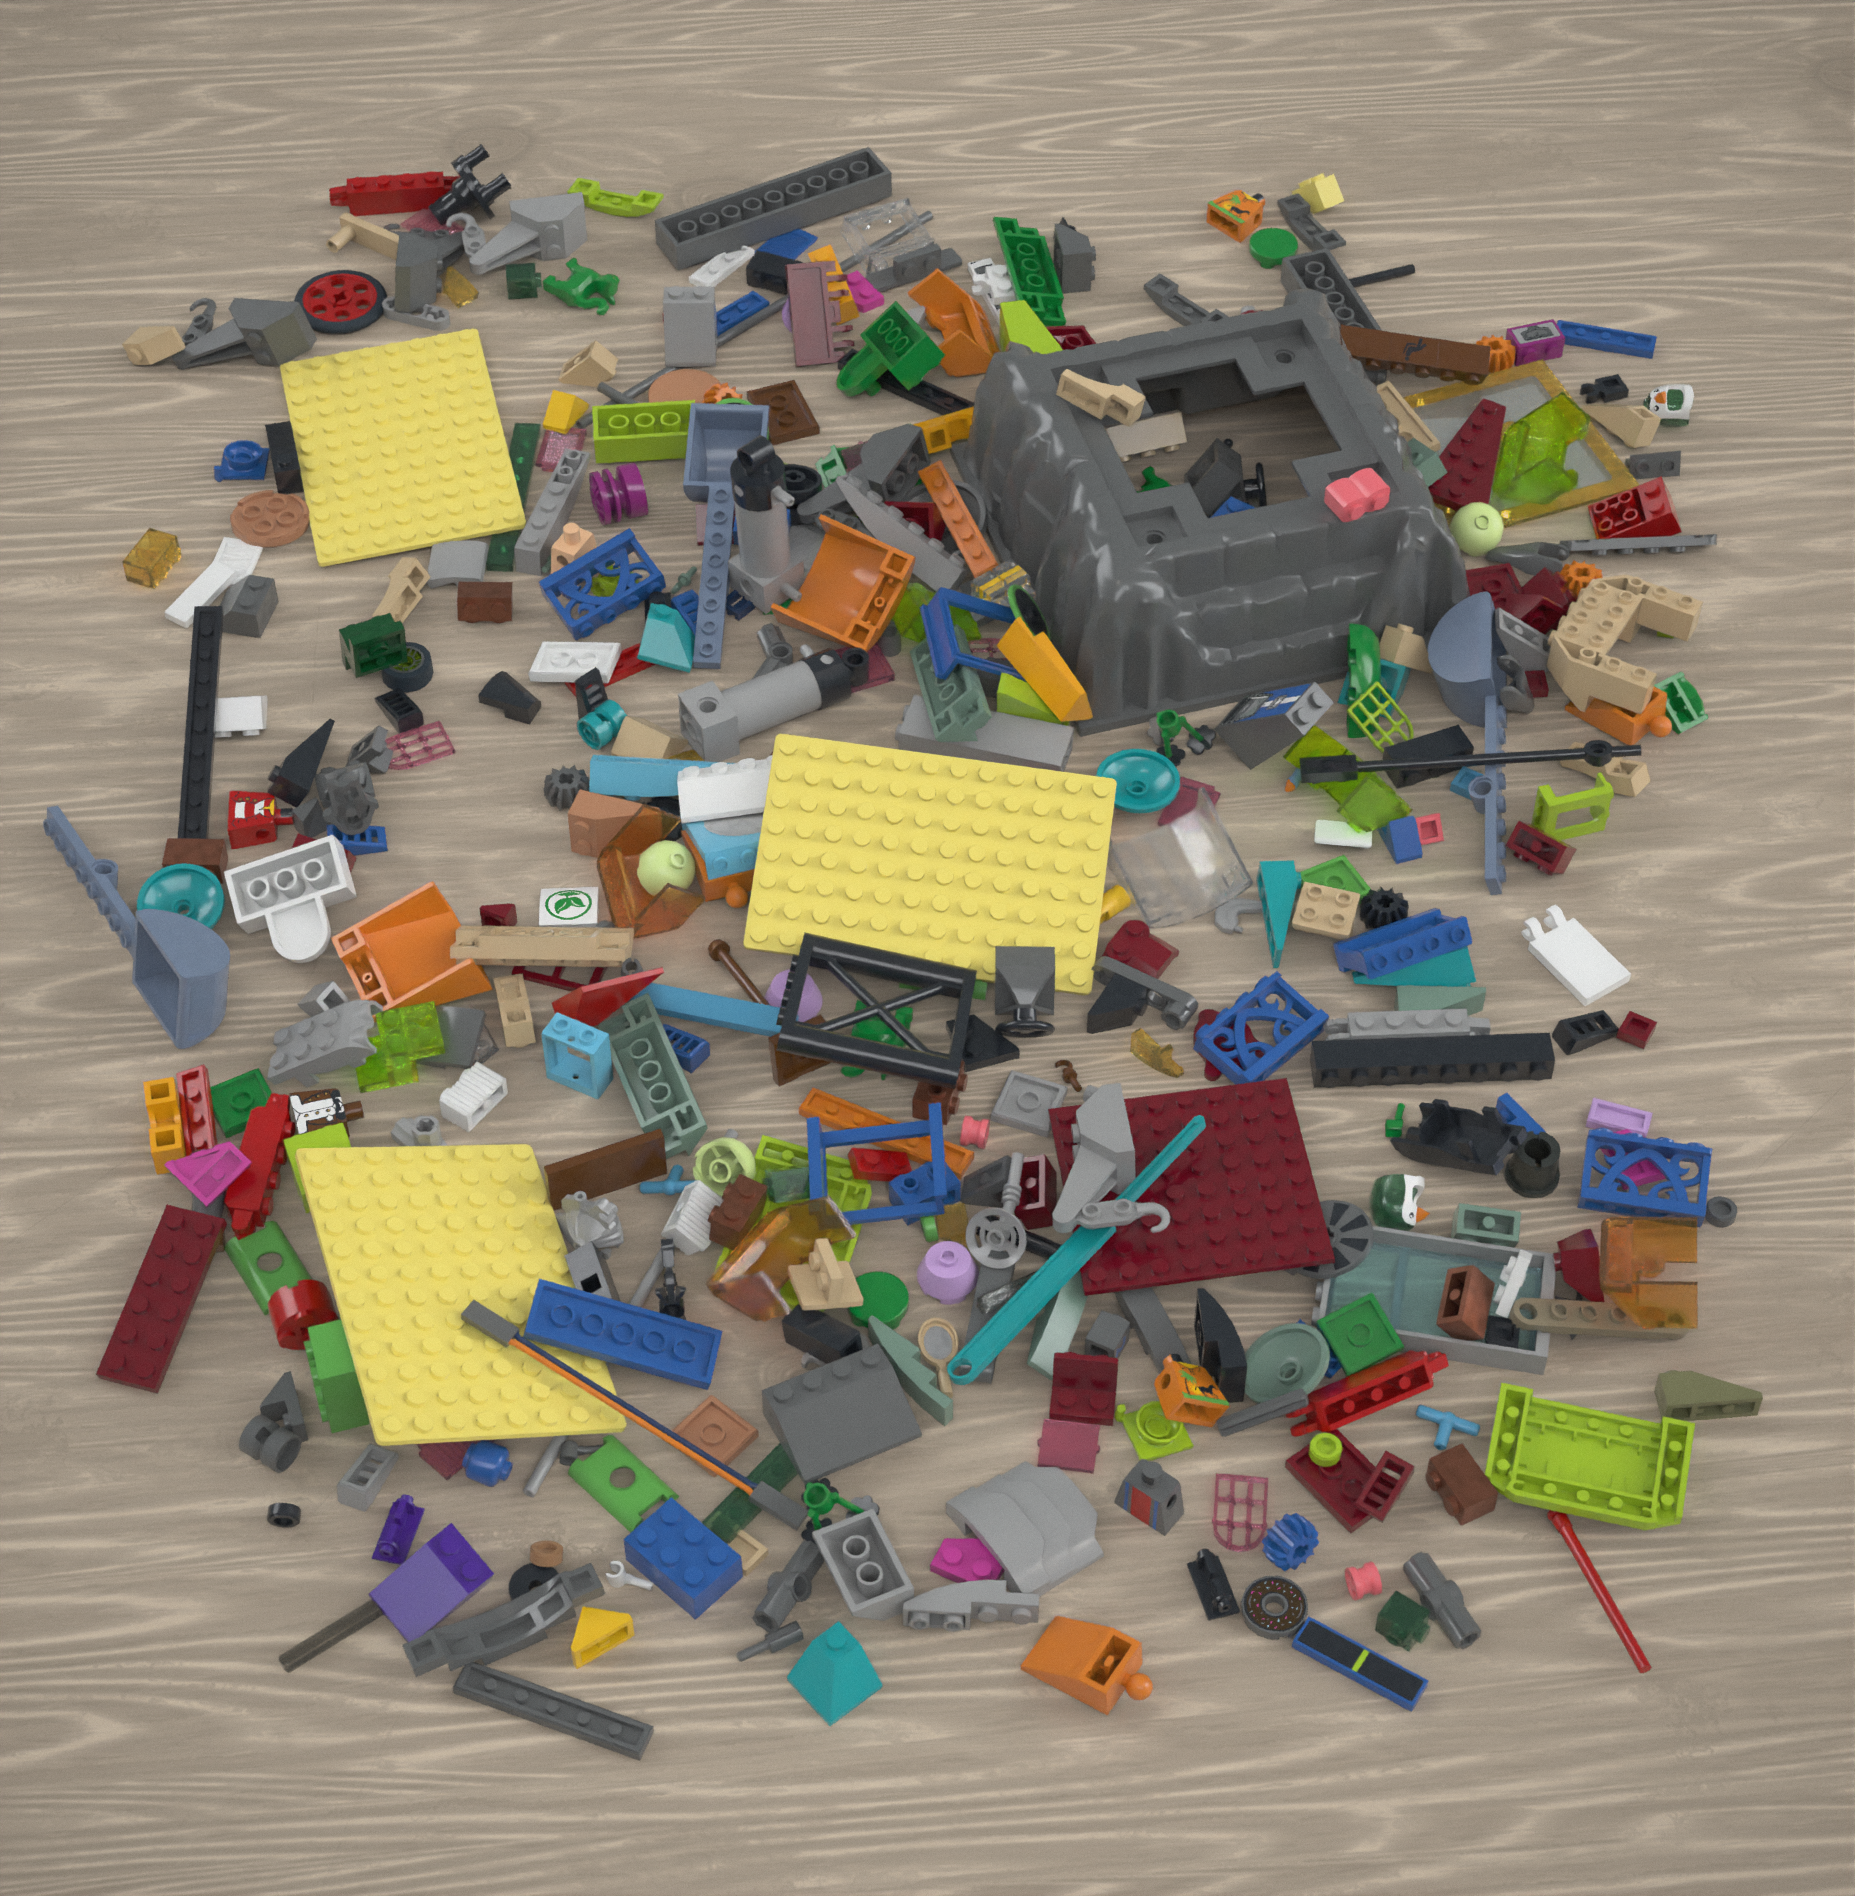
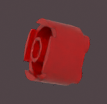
M312 1279L297 1281L298 1286L290 1289L285 1285L278 1289L268 1301L269 1316L278 1343L282 1348L306 1350L304 1342L310 1340L307 1327L339 1320L326 1285Z

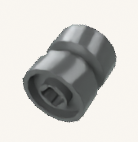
M261 1414L254 1417L246 1425L239 1439V1449L255 1460H261L262 1464L275 1472L281 1473L288 1469L298 1456L302 1441L300 1436L285 1427L280 1428L278 1423Z

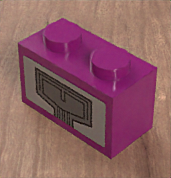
M1554 319L1507 328L1505 340H1511V345L1515 346L1514 365L1517 367L1562 357L1565 337Z

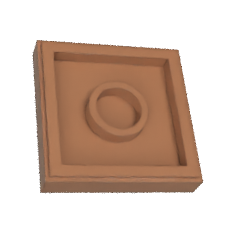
M712 1394L672 1430L727 1466L759 1437L758 1430ZM687 1456L694 1463L700 1466L703 1470L709 1473L712 1477L715 1478L718 1475L710 1469L703 1466L702 1464L698 1463L691 1457Z

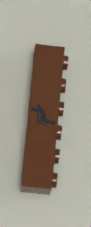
M1347 325L1340 326V333L1347 350L1351 352L1353 359L1360 361L1367 370H1389L1393 374L1410 373L1415 374L1419 378L1438 377L1446 382L1454 380L1465 381L1468 385L1482 384L1488 376L1491 346Z

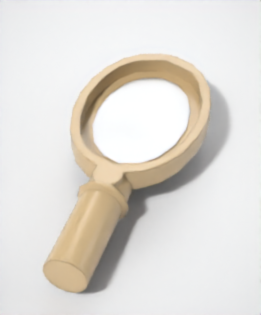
M931 1318L926 1320L919 1329L918 1348L921 1349L923 1359L928 1364L936 1367L935 1374H937L939 1390L951 1398L953 1390L947 1366L958 1353V1336L956 1330L948 1321L941 1318Z

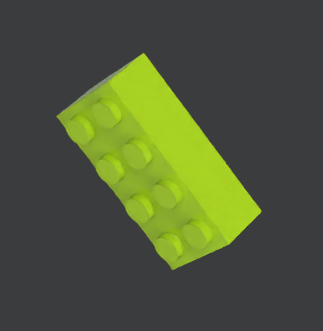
M695 400L592 406L596 464L686 459L691 403H695Z

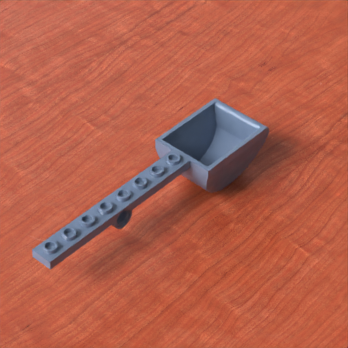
M691 403L683 489L686 496L692 502H708L693 656L694 668L721 669L726 603L730 588L728 560L731 558L735 512L730 467L737 458V450L759 435L767 438L769 405Z
M1480 592L1462 600L1441 618L1429 640L1428 659L1441 697L1449 710L1461 720L1485 728V754L1505 753L1502 750V745L1506 744L1504 728H1507V708L1501 702L1499 690L1507 686V674L1499 668L1497 657L1507 655V650L1496 632L1495 607L1489 592ZM1506 764L1485 765V775L1474 778L1468 786L1475 810L1480 814H1485V881L1490 895L1502 894V883L1506 882L1507 879L1505 866L1502 865V859H1506V846L1502 842V836L1506 835V823L1502 819V813L1506 812V801L1504 795L1502 796V790L1506 789L1505 774L1502 773V767H1506Z
M59 806L47 807V819L43 821L45 834L52 838L56 850L62 853L67 866L71 867L75 872L77 881L84 885L88 897L97 904L99 913L105 916L111 931L116 932L122 947L126 948L133 957L132 983L177 1048H189L203 1041L217 1029L225 1016L230 966L228 946L217 933L204 924L177 913L157 909H144L136 911L135 917L117 892L118 865L108 859L95 860Z

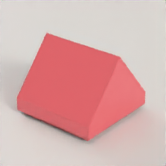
M1440 813L1415 818L1421 845L1444 841Z

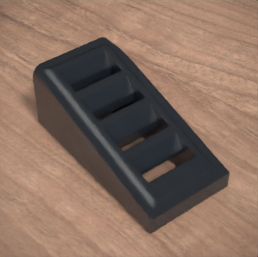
M596 667L575 680L578 718L580 720L589 712H594L595 708L608 700L600 671Z
M400 688L375 697V702L399 735L424 725L422 711Z
M1601 1010L1560 1020L1552 1033V1038L1566 1055H1571L1617 1036L1619 1028L1607 1013Z

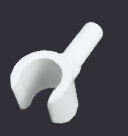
M619 1561L610 1562L612 1571L617 1573L615 1575L606 1573L607 1580L612 1587L619 1588L625 1584H632L650 1591L652 1590L653 1582L626 1573L624 1565Z

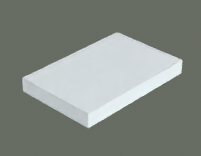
M542 642L529 671L530 681L575 682V680L596 667L600 671L603 683H609L622 652L621 644Z

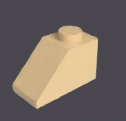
M175 326L139 327L122 344L133 365H151L186 348Z
M595 340L563 364L558 380L564 384L597 387L601 382H608L614 377L618 358Z
M1398 623L1397 628L1386 625L1379 645L1380 658L1431 674L1432 668L1429 663L1424 638L1413 634L1414 628L1400 623Z

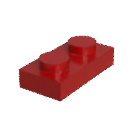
M852 1147L847 1155L854 1179L890 1182L898 1175L907 1174L912 1171L906 1152Z

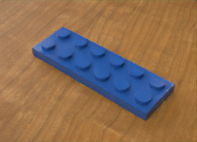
M539 1279L523 1337L528 1340L708 1390L713 1376L722 1330Z

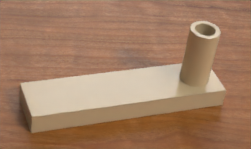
M345 212L339 217L341 229L326 241L328 249L333 253L338 252L349 241H354L396 260L399 235Z

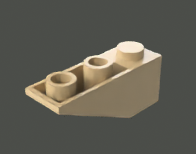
M1597 403L1582 405L1581 407L1583 411L1589 414L1590 419L1601 423L1609 433L1617 435L1630 448L1650 446L1661 421L1660 417L1645 406Z

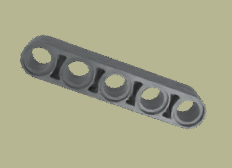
M991 1250L989 1256L998 1259L1010 1257L1006 1251ZM981 1263L964 1347L1008 1302L1015 1264L1007 1268L996 1269ZM997 1356L973 1381L992 1383ZM961 1365L959 1376L969 1373L972 1367Z

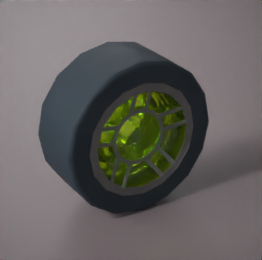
M406 642L407 662L381 670L383 682L392 690L400 688L405 693L418 691L424 688L432 679L433 666L430 652L424 646L413 642Z

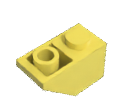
M1323 173L1298 183L1300 188L1292 191V195L1299 193L1310 204V211L1313 214L1344 201L1334 174L1327 177Z

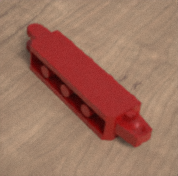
M430 171L427 173L348 178L347 185L329 188L331 206L349 207L350 213L354 216L430 211L428 207L431 203L433 204L438 198L446 194L450 190L452 183L460 177L444 176L443 171Z
M271 1093L265 1107L258 1106L250 1112L239 1151L252 1162V1165L228 1187L224 1199L229 1219L232 1221L231 1227L235 1234L234 1237L236 1236L238 1241L255 1233L257 1227H264L266 1217L272 1214L274 1205L272 1197L274 1190H278L280 1187L281 1165H285L287 1162L283 1140L295 1135V1122L291 1121L289 1114L291 1104L289 1095Z
M1409 1350L1310 1392L1307 1395L1309 1402L1307 1407L1285 1414L1287 1418H1296L1303 1414L1307 1418V1420L1290 1427L1291 1435L1299 1437L1315 1430L1321 1432L1332 1431L1431 1389L1434 1386L1433 1374L1449 1366L1446 1354L1439 1351L1427 1354V1351L1416 1352Z

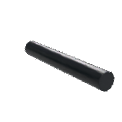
M1413 264L1350 278L1349 281L1355 288L1414 274L1415 267Z

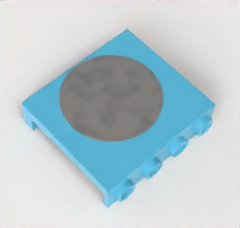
M764 812L682 824V830L686 831L705 862L708 880L755 869Z

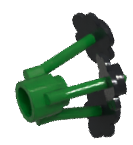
M1168 709L1158 712L1156 714L1157 717H1153L1149 721L1150 728L1147 730V735L1153 738V742L1156 745L1160 746L1156 752L1168 758L1175 766H1179L1181 760L1186 756L1183 749H1178L1177 745H1170V742H1173L1175 736L1179 734L1181 727H1184L1189 732L1188 736L1190 739L1187 741V747L1192 749L1195 755H1200L1204 750L1211 749L1213 746L1212 741L1216 738V732L1213 729H1209L1207 725L1193 728L1187 722L1185 716L1178 717L1174 710Z
M827 1478L805 1484V1492L802 1493L801 1500L807 1504L808 1516L811 1519L807 1522V1529L802 1531L801 1537L803 1540L812 1541L817 1545L812 1532L832 1525L831 1519L824 1518L819 1520V1515L829 1513L834 1504H839L850 1510L846 1514V1519L874 1509L878 1516L880 1507L873 1502V1498L869 1495L863 1498L855 1497L851 1502L840 1497L838 1490L831 1486V1482Z

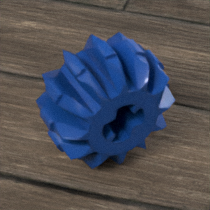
M1286 1513L1282 1520H1275V1525L1266 1530L1268 1535L1261 1541L1264 1545L1262 1551L1272 1564L1274 1563L1283 1571L1290 1568L1296 1570L1300 1563L1306 1564V1559L1315 1554L1313 1549L1319 1544L1317 1539L1319 1533L1315 1526L1304 1516H1300L1298 1513L1290 1516Z

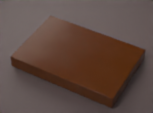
M795 380L747 391V399L751 404L769 405L768 440L772 446L820 434V427Z

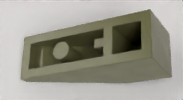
M1670 1370L1665 1373H1659L1654 1390L1661 1419L1664 1416L1683 1421L1757 1416L1763 1400L1762 1392L1693 1371L1679 1372L1677 1370Z

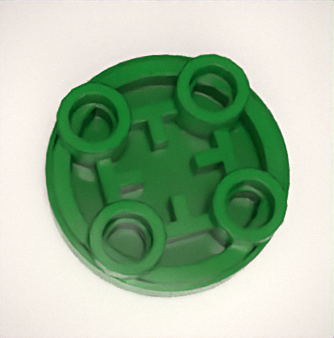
M1280 228L1261 229L1255 232L1249 241L1251 256L1261 262V267L1265 269H1272L1275 265H1281L1282 258L1297 255L1298 251L1296 237L1289 231Z
M880 1271L868 1272L857 1277L856 1282L864 1300L862 1306L847 1308L851 1322L855 1326L868 1328V1318L873 1315L892 1330L896 1329L907 1313L909 1306V1294L905 1284L898 1277Z

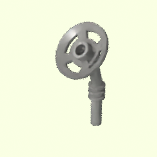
M1019 1152L1012 1154L1008 1181L1003 1186L1004 1191L1001 1198L1003 1208L993 1207L979 1211L971 1218L966 1228V1243L969 1251L977 1261L990 1268L1002 1269L1012 1266L1022 1257L1026 1249L1027 1238L1025 1229L1014 1215L1015 1207L1020 1203V1193L1022 1192L1020 1179L1024 1155ZM1000 1215L999 1220L989 1222L986 1216ZM977 1226L981 1227L979 1233L980 1241L982 1243L981 1247H979L976 1240ZM1014 1227H1016V1229H1017V1231H1018V1234H1019V1245H1018V1247L1015 1245V1243H1016V1232H1015ZM991 1250L999 1252L1007 1250L1010 1257L998 1259L989 1256Z

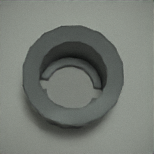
M1528 1131L1526 1140L1508 1160L1504 1176L1507 1185L1515 1193L1532 1199L1543 1198L1553 1193L1558 1187L1561 1149L1557 1140L1546 1132L1540 1131L1539 1135L1534 1134V1131ZM1535 1163L1540 1164L1541 1167H1536Z

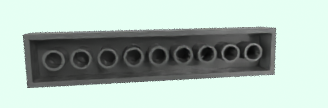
M869 147L656 219V244L677 270L688 268L713 259L718 254L724 252L727 254L741 249L744 245L751 246L892 196V172Z

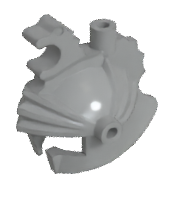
M578 1191L574 1195L567 1194L561 1200V1207L565 1212L557 1213L556 1219L562 1233L575 1250L591 1241L597 1248L615 1245L618 1248L624 1243L621 1222L616 1214L618 1207L614 1203L609 1202L605 1197L599 1198L597 1201H588L586 1193L583 1191ZM611 1249L600 1250L605 1259L608 1260L611 1257Z

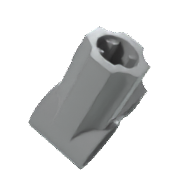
M420 1115L415 1120L403 1117L396 1122L395 1127L391 1131L392 1139L400 1146H448L441 1137L439 1121L432 1115Z

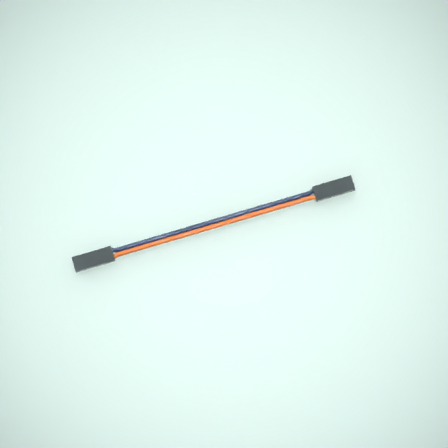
M473 1300L462 1312L461 1319L506 1348L509 1345L515 1346L746 1492L751 1503L797 1531L807 1518L809 1510L763 1481L757 1484L528 1341L519 1334L520 1328L477 1301Z

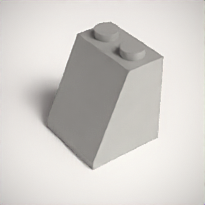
M664 287L663 314L666 367L716 366L717 318L715 287Z

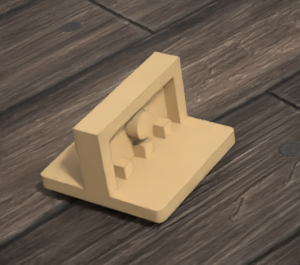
M1304 882L1293 917L1292 927L1295 930L1306 933H1314L1334 939H1348L1353 935L1360 894Z
M828 1238L815 1239L814 1252L809 1254V1264L788 1266V1275L802 1310L848 1308L863 1305L864 1299L849 1262H837Z

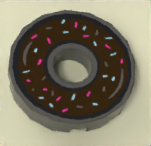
M1264 1576L1254 1580L1245 1589L1241 1600V1613L1247 1627L1258 1636L1270 1640H1278L1279 1637L1287 1635L1291 1637L1302 1628L1308 1614L1307 1597L1301 1587L1290 1579L1281 1576ZM1269 1603H1278L1283 1607V1610L1279 1613H1271L1265 1606Z

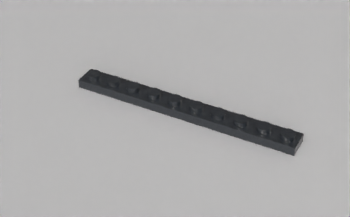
M194 606L178 838L208 839L224 616L222 606Z

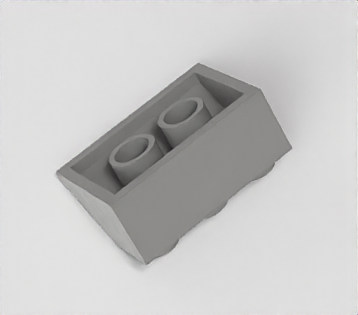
M874 1509L812 1532V1536L852 1616L884 1621L903 1613L904 1602L914 1598V1587Z

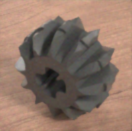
M564 765L561 770L552 768L551 775L545 776L544 796H546V800H548L551 807L557 806L560 811L564 808L570 809L579 790L589 791V777L585 774L584 769L577 770L575 765L570 769L565 768Z

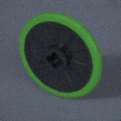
M1011 585L1008 589V600L1015 618L1021 617L1033 636L1044 631L1050 640L1046 621L1033 598L1021 586Z

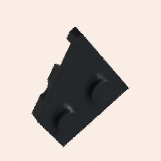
M969 1015L961 1061H964L965 1073L1019 1058L1020 1050L1016 1045L998 1034L996 1030L976 1015ZM955 1019L946 1021V1030L950 1039H952Z

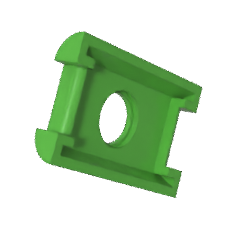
M275 1221L265 1222L264 1229L239 1241L235 1236L225 1245L227 1255L264 1315L269 1314L268 1301L278 1289L285 1285L290 1289L298 1286L297 1281L312 1279L282 1229ZM268 1253H276L281 1256L282 1263L275 1270L264 1271L257 1265L261 1256Z
M614 1435L605 1436L603 1438V1446L583 1462L577 1458L568 1470V1475L630 1533L643 1522L641 1515L660 1500L665 1503L671 1497L674 1500L679 1498L677 1493ZM619 1468H628L634 1472L636 1477L634 1483L629 1487L617 1488L610 1482L611 1473Z

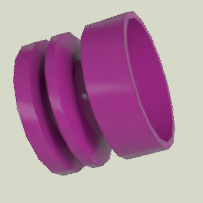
M634 462L616 466V479L613 478L608 468L602 470V477L598 471L589 474L592 505L603 526L611 524L612 518L615 523L620 522L622 509L629 519L648 514V502L640 471Z

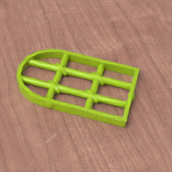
M1378 681L1361 694L1346 710L1372 742L1373 746L1381 753H1384V749L1380 746L1384 741L1388 742L1390 746L1394 745L1393 741L1389 738L1394 731L1398 732L1404 741L1414 737L1413 726L1407 715L1403 713ZM1375 687L1387 699L1384 704L1379 703L1371 693ZM1367 695L1378 707V710L1373 714L1369 713L1361 703ZM1389 704L1402 717L1398 722L1394 721L1385 710ZM1357 705L1368 718L1363 724L1351 711ZM1380 713L1393 726L1388 732L1384 731L1375 720ZM1404 721L1408 727L1409 738L1399 727ZM1369 723L1373 724L1383 736L1378 741L1365 728Z

